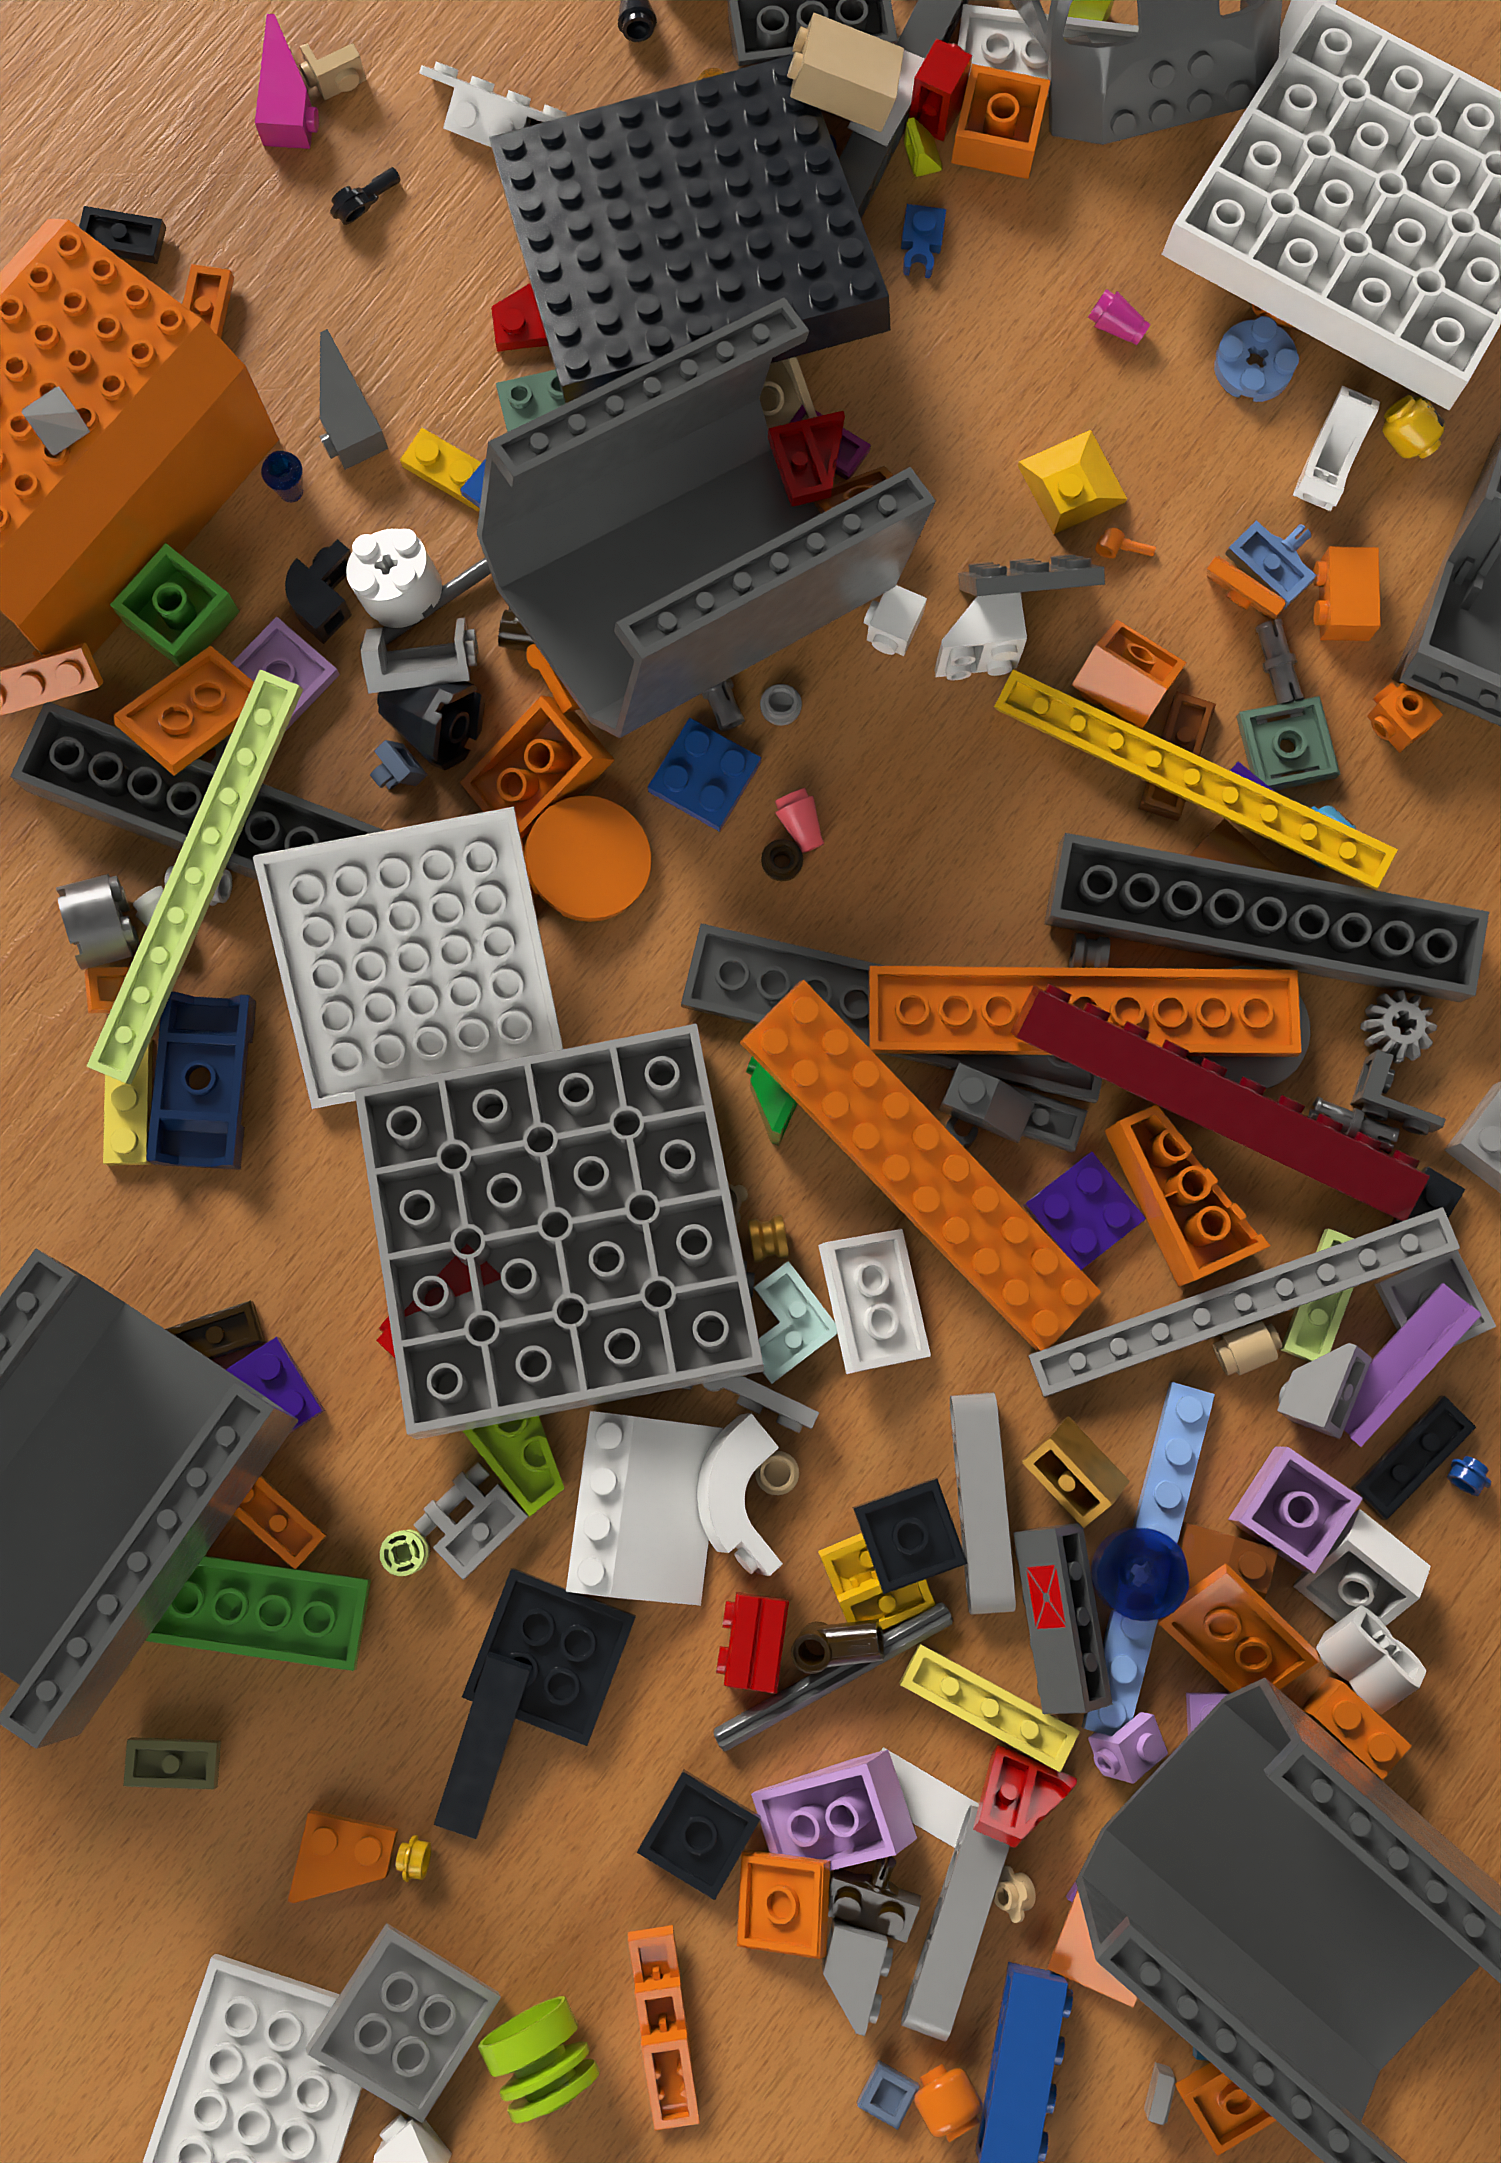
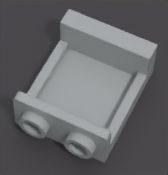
M458 618L454 638L455 643L387 651L383 627L366 629L361 648V658L368 694L469 681L471 666H477L476 654H478V644L475 629L467 630L466 619Z

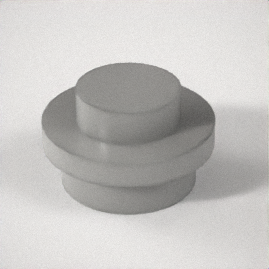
M773 685L766 689L761 697V713L768 722L774 725H788L795 721L801 712V697L789 685Z

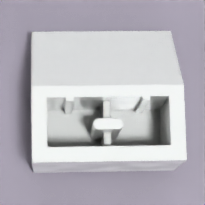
M1021 592L977 596L942 639L934 669L935 677L946 676L948 680H961L971 676V673L987 672L989 675L998 676L1007 674L1012 669L1017 668L1027 641Z

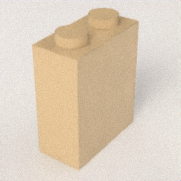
M813 12L807 29L800 26L793 45L792 52L795 53L787 74L788 78L793 79L790 97L882 132L896 101L904 48Z

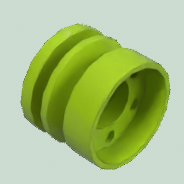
M564 1996L546 2000L523 2011L489 2033L478 2045V2049L491 2076L497 2077L514 2073L501 2087L499 2092L502 2100H514L507 2110L513 2123L527 2122L558 2110L576 2098L579 2093L590 2086L599 2076L600 2070L594 2059L583 2060L590 2050L587 2042L580 2041L564 2045V2042L578 2029V2022Z

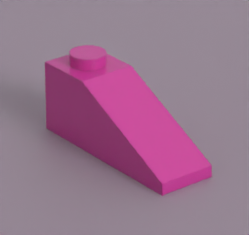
M267 14L255 125L263 146L310 149L312 132L317 133L319 128L318 109L311 105L307 89L275 14Z

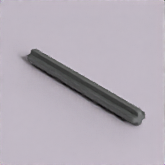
M939 1602L929 1610L883 1633L885 1655L883 1661L826 1667L823 1671L810 1674L716 1727L713 1733L719 1747L723 1751L730 1750L952 1625L953 1617L947 1606L943 1602Z

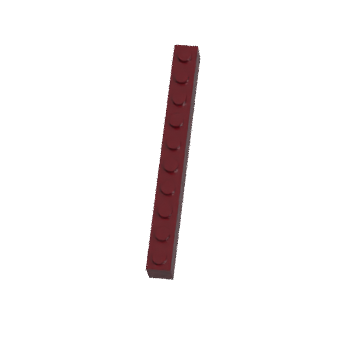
M1048 983L1045 991L1033 986L1011 1030V1033L1016 1038L1401 1221L1408 1219L1430 1177L1417 1169L1420 1161L1397 1149L1393 1156H1390L1379 1150L1382 1142L1359 1131L1355 1138H1352L1340 1132L1344 1124L1319 1113L1316 1120L1302 1114L1305 1108L1304 1105L1284 1095L1280 1096L1278 1102L1264 1096L1265 1086L1244 1076L1237 1083L1225 1077L1227 1068L1204 1058L1201 1065L1186 1058L1189 1050L1165 1039L1162 1046L1147 1040L1150 1034L1149 1031L1129 1021H1126L1123 1028L1108 1021L1111 1015L1110 1012L1089 1002L1082 1009L1069 1002L1072 994Z

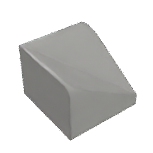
M59 386L21 411L35 433L53 455L58 454L90 432L78 411Z

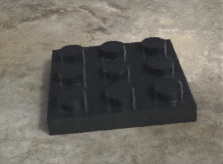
M511 1568L462 1698L473 1702L489 1652L531 1665L532 1669L516 1719L588 1746L636 1615L580 1593L566 1592L564 1587Z

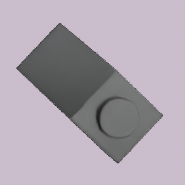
M959 1063L939 1111L1019 1143L1035 1103L1000 1079Z

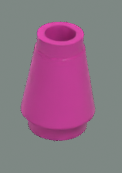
M1108 289L1104 291L1088 316L1090 320L1095 322V328L1132 342L1136 346L1151 325L1144 320L1118 291L1113 294Z

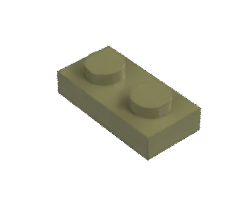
M131 1737L127 1739L123 1786L215 1789L218 1787L221 1740Z

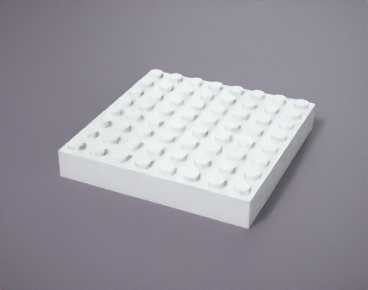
M1315 0L1177 217L1161 255L1443 408L1450 410L1467 385L1501 325V91L1328 0Z

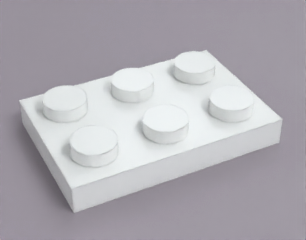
M902 1229L835 1240L818 1245L846 1374L931 1357Z

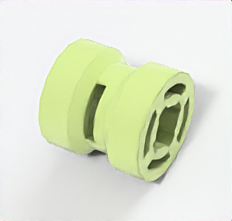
M411 1529L397 1531L387 1536L380 1548V1561L384 1569L396 1576H407L421 1570L428 1562L430 1556V1546L426 1537L420 1532Z

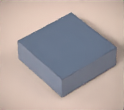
M878 2060L857 2100V2106L898 2130L919 2089V2083Z

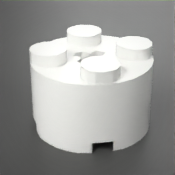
M387 529L372 535L364 534L356 538L352 545L353 552L347 563L346 575L349 585L366 612L378 620L379 624L391 628L407 627L424 618L422 613L431 604L434 608L438 603L442 593V580L424 545L416 534L410 529Z

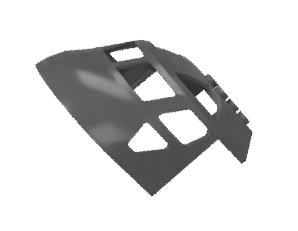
M1010 0L1048 55V79L1051 80L1048 90L1049 132L1052 136L1104 145L1246 109L1279 58L1282 0H1240V11L1226 15H1220L1219 0H1137L1138 34L1131 39L1107 43H1092L1087 35L1073 38L1063 37L1070 5L1073 0H1051L1048 21L1040 0Z

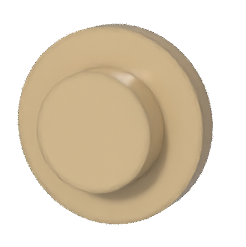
M775 1451L755 1470L756 1481L761 1489L768 1494H786L797 1484L799 1478L798 1465L795 1459L788 1453Z

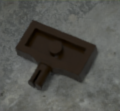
M889 1856L886 1864L885 1858L877 1859L872 1874H856L841 1868L833 1870L829 1881L828 1916L906 1943L920 1908L921 1895L901 1889L889 1881L893 1868L896 1865L894 1857Z

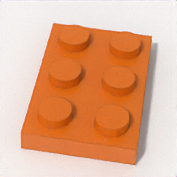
M210 645L113 715L115 725L175 776L233 732L254 681Z
M1226 1563L1158 1612V1624L1231 1693L1263 1678L1269 1680L1280 1690L1319 1662L1318 1652Z

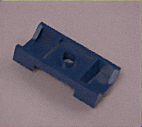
M175 991L171 992L160 1019L146 1161L154 1165L241 1170L245 1127L241 1125L247 1055L248 1045L253 1043L256 1001L250 995H238L232 998L195 997ZM198 1068H208L211 1073V1080L208 1086L201 1090L192 1089L189 1083L191 1073Z

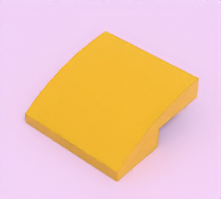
M862 1533L818 1551L847 1623L878 1619L883 1630L936 1606L926 1579L883 1594Z

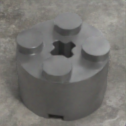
M109 874L56 887V891L60 895L57 899L70 944L77 945L79 955H75V958L81 970L133 957V952L137 951L140 943L135 927L131 925L129 916L123 917L122 912L130 911L124 888L120 886L117 876L110 877Z

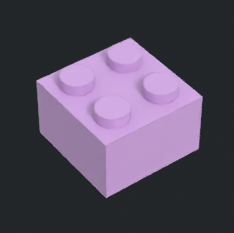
M1274 1447L1228 1520L1263 1545L1279 1550V1556L1301 1571L1315 1574L1363 1498L1289 1447Z

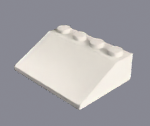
M590 1411L566 1592L701 1606L709 1539L699 1516L697 1484L704 1457L712 1442L723 1428Z

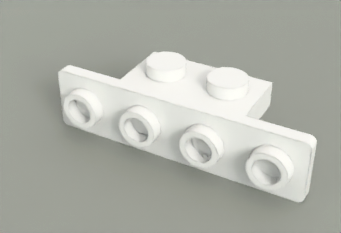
M437 61L434 69L421 65L419 74L454 87L443 129L491 147L489 137L529 127L532 118L546 122L567 116L566 112L546 104L544 105L543 112L529 107L531 98L508 90L506 97L493 92L495 84L472 76L470 83L458 79L459 70Z

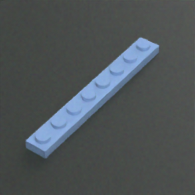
M1169 1382L1103 1640L1113 1705L1085 1713L1081 1726L1084 1729L1113 1736L1134 1717L1158 1622V1612L1161 1610L1215 1396L1213 1393Z

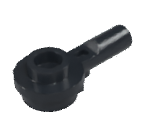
M391 167L373 178L371 183L363 188L352 189L350 186L342 188L331 200L334 205L330 210V214L334 219H340L344 225L354 222L367 212L372 204L378 201L380 194L401 181L395 168Z

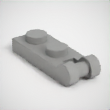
M744 1376L702 1383L707 1390L712 1392L725 1388L739 1395L736 1403L755 1413L760 1414L763 1407L779 1414L776 1422L797 1433H800L803 1426L812 1429L819 1415V1412Z

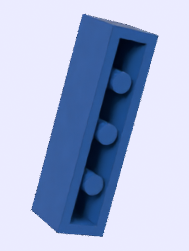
M1008 1962L975 2149L979 2163H1038V2161L1044 2162L1046 2159L1048 2132L1043 2131L1046 2113H1053L1057 2095V2086L1051 2083L1054 2065L1061 2066L1065 2049V2038L1059 2036L1062 2017L1069 2018L1073 2003V1990L1068 1989V1982L1063 1976L1052 1971Z

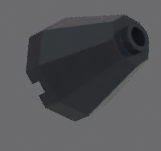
M462 681L379 692L377 704L379 706L378 713L431 765L447 770L467 758L471 750L465 748V744L469 738L477 740L480 735L485 698L475 692L478 689L474 684Z

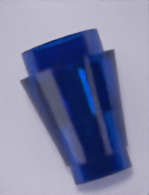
M275 451L269 454L261 468L264 482L284 501L290 503L298 501L303 495V468L300 460L294 454L286 451Z

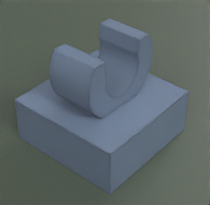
M385 740L374 750L383 763L376 767L370 776L380 788L386 785L391 790L399 783L417 786L428 776L403 743Z

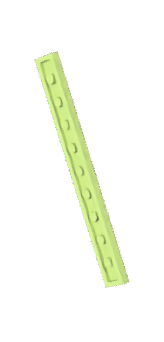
M261 669L259 670L86 1067L126 1084H132L302 694L303 689L299 685Z

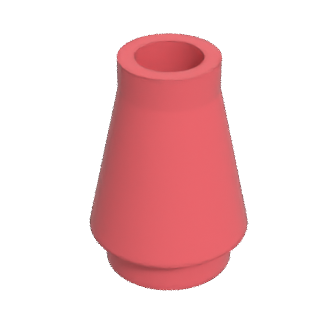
M806 788L789 793L775 801L778 808L775 814L794 839L802 854L824 845L814 797H809Z

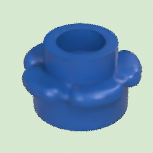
M1465 1456L1463 1460H1452L1450 1464L1452 1469L1447 1478L1456 1487L1468 1494L1479 1496L1484 1487L1489 1488L1491 1486V1480L1486 1477L1489 1470L1480 1461L1469 1456Z

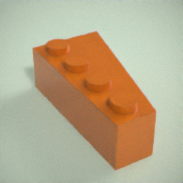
M1157 1104L1126 1117L1104 1130L1178 1287L1196 1281L1271 1246L1262 1234H1257L1245 1218L1247 1216L1236 1202L1232 1203L1217 1185L1218 1180L1209 1168L1205 1169L1191 1152L1192 1147Z

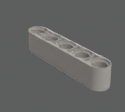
M994 1392L950 1396V1417L962 1549L968 1563L964 1565L969 1613L970 1615L1014 1612L1016 1599L996 1396Z
M972 1805L969 1806L901 2018V2026L945 2042L951 2033L1010 1845L973 1830L978 1807Z

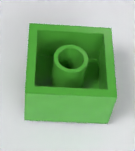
M166 543L110 604L126 626L178 667H181L209 647L240 612L226 590Z

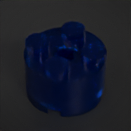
M1125 1527L1108 1535L1099 1544L1094 1553L1091 1564V1577L1094 1589L1098 1597L1109 1609L1124 1617L1138 1621H1151L1168 1616L1180 1606L1188 1592L1189 1576L1185 1555L1172 1538L1160 1531L1142 1527ZM1146 1564L1143 1571L1148 1576L1145 1582L1136 1580L1133 1583L1135 1575L1131 1572L1134 1565L1142 1566Z

